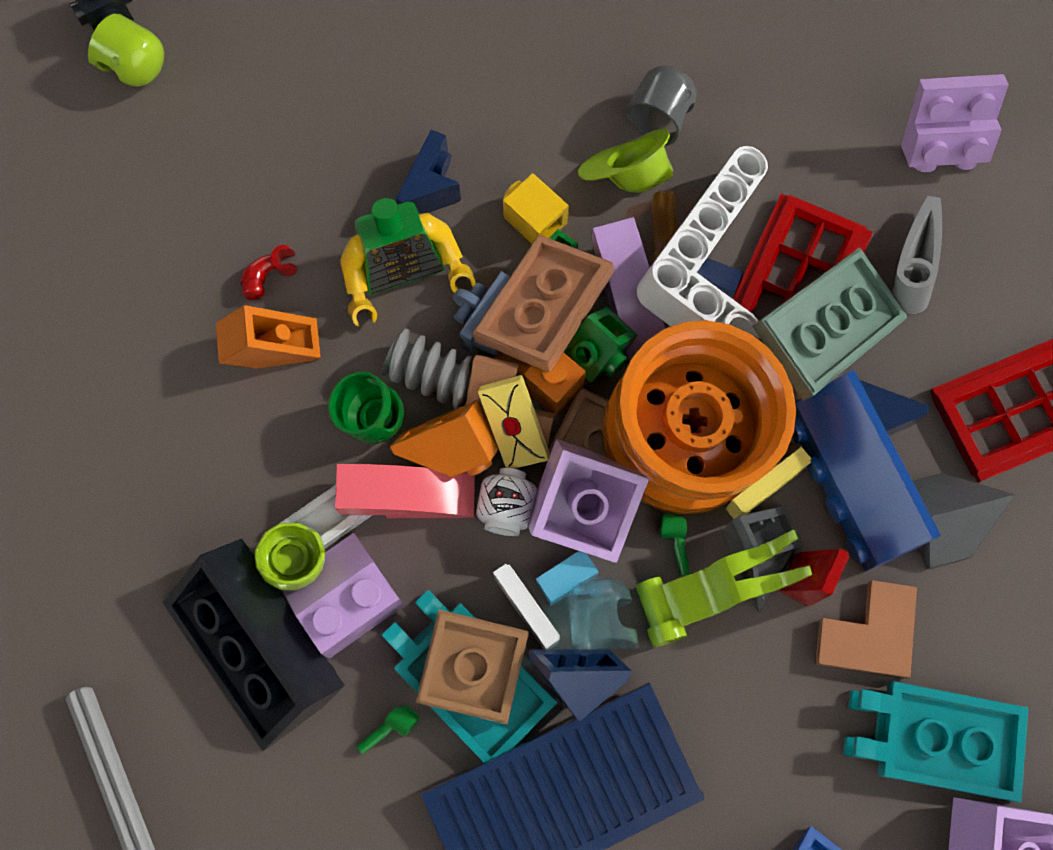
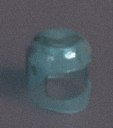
M600 577L585 580L572 588L567 598V613L573 649H635L639 647L636 629L622 626L618 618L617 608L632 602L630 591L625 584L613 578Z

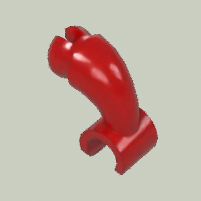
M279 245L273 249L271 254L261 256L245 268L241 275L240 285L242 286V294L246 299L256 300L263 297L265 294L263 285L271 270L277 269L283 276H292L297 272V267L293 263L281 264L284 258L295 256V252L291 247Z

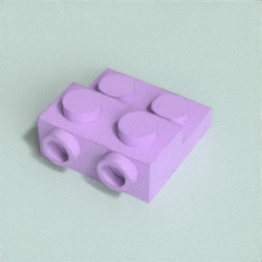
M1004 74L920 79L901 144L909 167H914L921 172H932L938 165H955L960 169L970 170L975 168L977 163L991 162L1002 131L997 117L1009 86Z

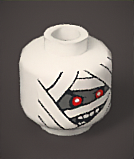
M501 468L499 475L487 476L483 480L476 515L480 521L485 523V530L499 535L518 536L520 530L528 528L537 495V488L533 483L525 480V472L512 468Z

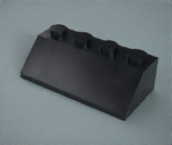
M242 538L199 555L163 602L262 751L271 747L323 708L345 686L334 667L319 652L293 610L285 601L283 594L277 588L266 583L260 576L256 568L255 555L250 551Z

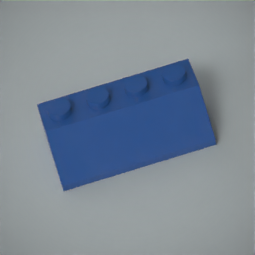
M855 370L845 373L830 382L814 396L795 403L796 417L792 440L796 444L801 443L805 452L811 457V463L807 466V470L815 483H821L828 497L826 499L827 510L836 523H841L848 537L846 540L848 552L855 563H861L864 571L867 572L910 553L941 536Z

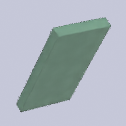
M859 248L752 327L763 343L783 365L790 382L804 401L824 388L908 317L868 258Z

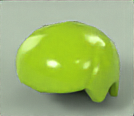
M280 523L264 532L256 546V568L264 581L281 591H298L312 584L323 570L325 549L322 540L315 530L303 524Z

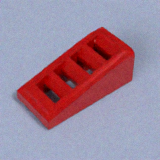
M840 548L797 553L794 555L787 571L809 566L813 575L781 588L780 592L808 607L829 597L837 586L850 557L848 556L849 553Z

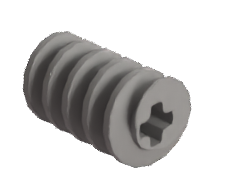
M405 328L394 340L388 351L382 368V375L385 376L389 373V378L394 383H400L405 379V385L410 390H415L421 385V392L426 397H430L437 391V400L442 404L447 403L453 397L454 409L466 405L473 356L468 355L461 364L456 363L457 350L452 348L443 358L440 356V342H436L427 351L425 350V336L420 335L411 344L409 343L410 330Z

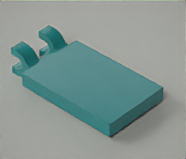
M429 590L415 602L432 621L426 629L412 640L394 622L382 634L387 642L404 658L394 669L417 693L438 610L449 612ZM461 603L451 612L475 618ZM521 666L508 724L433 706L430 707L484 763L513 749L557 702Z
M895 681L887 682L886 694L865 689H859V691L850 690L848 709L877 713L874 740L863 737H845L844 756L879 761L877 776L1021 803L1028 707Z

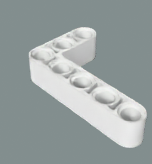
M743 146L733 153L640 280L636 288L640 303L668 325L674 326L683 322L708 320L730 324L752 334L759 340L760 337L752 327L758 322V319L697 273L767 172V160L758 149Z

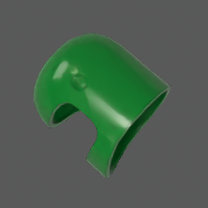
M359 371L347 375L336 384L330 394L328 410L332 422L337 428L359 442L374 445L386 442L396 435L402 426L404 407L401 398L394 389L370 372ZM367 378L374 379L377 382L370 381Z

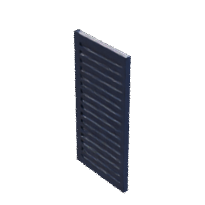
M649 682L595 708L580 722L574 718L421 793L445 850H605L704 800V794L695 781Z

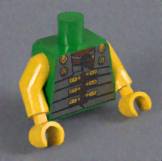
M390 198L376 201L372 206L371 214L359 217L355 221L356 235L349 239L340 259L347 294H352L353 298L348 305V313L357 327H359L356 319L357 313L362 309H368L369 317L373 323L377 320V312L374 306L365 298L364 292L367 290L369 295L397 287L445 271L444 265L447 264L450 268L448 278L454 293L458 289L455 281L459 277L469 278L472 287L476 284L470 267L461 264L459 260L463 256L449 226L429 213L420 214L416 205L409 201L399 205Z

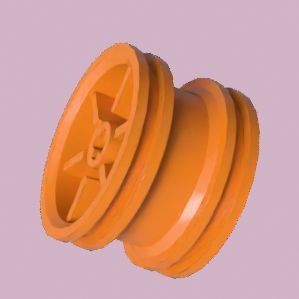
M708 320L683 322L663 329L642 345L630 360L622 378L612 391L604 410L602 424L604 452L607 458L639 472L649 479L641 499L643 503L663 512L681 515L707 513L725 506L772 471L786 453L795 427L796 405L793 387L780 361L766 345L752 334L730 324ZM695 372L701 376L702 381L689 383L686 380V373ZM651 391H657L663 403L660 405L651 404L647 400V394ZM727 394L734 395L738 399V408L733 409ZM689 419L690 425L683 424L684 420ZM690 426L698 428V430L692 433ZM651 434L662 435L664 446L661 449L653 450L647 444V438ZM728 437L738 439L740 443L739 452L732 453L727 449L726 439ZM696 457L702 467V471L699 474L689 472L687 468L689 458Z

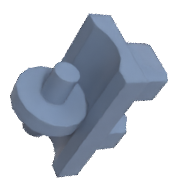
M500 272L482 300L481 298L487 291V288L480 283H476L471 292L457 289L452 297L456 304L460 306L454 316L455 320L464 324L470 314L472 315L460 332V337L464 340L461 347L470 353H473L476 347L495 356L499 353L495 349L476 342L472 333L510 278L504 272Z

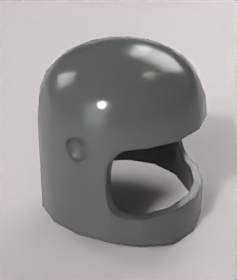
M665 65L655 67L645 75L627 106V118L641 134L645 135L655 130L647 123L650 111L656 108L663 112L673 121L676 127L675 132L669 133L670 137L664 146L671 145L676 141L683 129L686 113L691 112L696 104V86L692 78L678 68Z

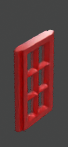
M781 193L733 300L752 313L762 290L766 289L784 297L783 304L796 294L808 264L824 271H828L834 266L812 256L824 228L845 237L834 265L859 248L865 253L873 232L866 229V226L790 194L787 196ZM795 216L816 224L805 253L783 244ZM779 252L801 260L788 290L767 281Z
M1053 339L930 390L933 397L932 400L977 483L1053 452V425L1021 438L1010 418L1042 404L1053 424V406L1050 402L1053 399V390L1045 393L1034 373L1053 365ZM1026 376L1037 397L1005 409L995 388ZM987 392L997 413L966 426L956 404ZM1002 421L1013 442L982 455L971 433Z

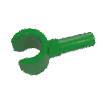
M664 514L660 518V538L674 539V550L679 575H690L685 549L687 522L681 515Z
M405 705L393 709L378 729L356 745L357 749L361 754L366 753L388 736L393 729L405 738L420 720L419 715Z

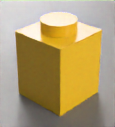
M534 173L523 182L519 180L513 183L504 194V219L531 244H533L538 235L550 238L557 229L561 230L568 222L569 205Z

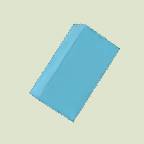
M578 551L536 578V584L550 606L595 578L599 571L587 553Z

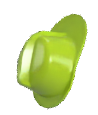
M667 129L654 130L636 140L600 151L581 164L578 169L579 178L598 180L608 177L619 189L631 193L648 191L662 184L673 176V168L664 148L670 137L669 131Z

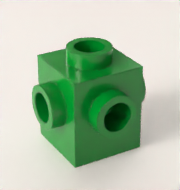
M605 307L583 320L564 353L586 371L585 378L592 383L605 374L609 377L614 376L628 360L624 353L638 334L613 311Z

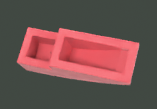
M337 464L335 509L340 515H385L387 519L475 518V475L469 476L467 472H464L457 476L449 477L424 467Z

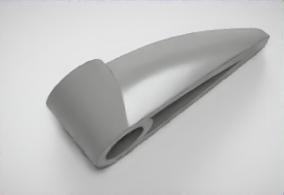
M927 196L911 226L900 256L892 295L906 314L921 313L930 303L937 277L942 245L941 198Z

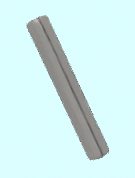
M86 686L70 692L66 696V702L122 849L155 850L93 689Z

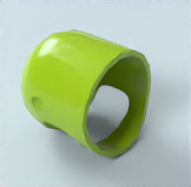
M111 14L105 17L92 34L88 48V62L101 71H115L119 80L128 86L142 87L151 83L160 73L164 63L165 53L159 38L148 29L121 14Z

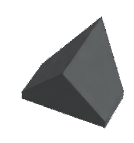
M944 473L913 480L941 535L920 547L926 568L930 569L971 558L1015 494Z
M786 505L739 516L733 519L722 531L732 554L760 546L787 532L795 530L797 540L774 557L742 572L743 579L784 572L797 549L804 546ZM772 592L752 598L759 613Z

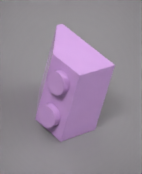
M556 439L537 489L532 516L528 524L532 536L617 563L649 479L645 475L597 452Z
M354 533L325 552L323 570L312 584L298 591H283L295 616L319 652L329 659L404 607V604Z

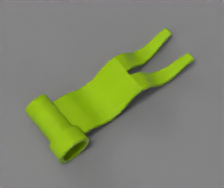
M795 530L787 532L760 546L726 556L703 570L663 584L661 577H655L635 585L650 626L646 631L652 647H660L686 637L687 634L684 628L686 625L714 616L743 601L779 590L813 575L810 567L806 566L777 574L735 581L734 577L774 557L797 540Z

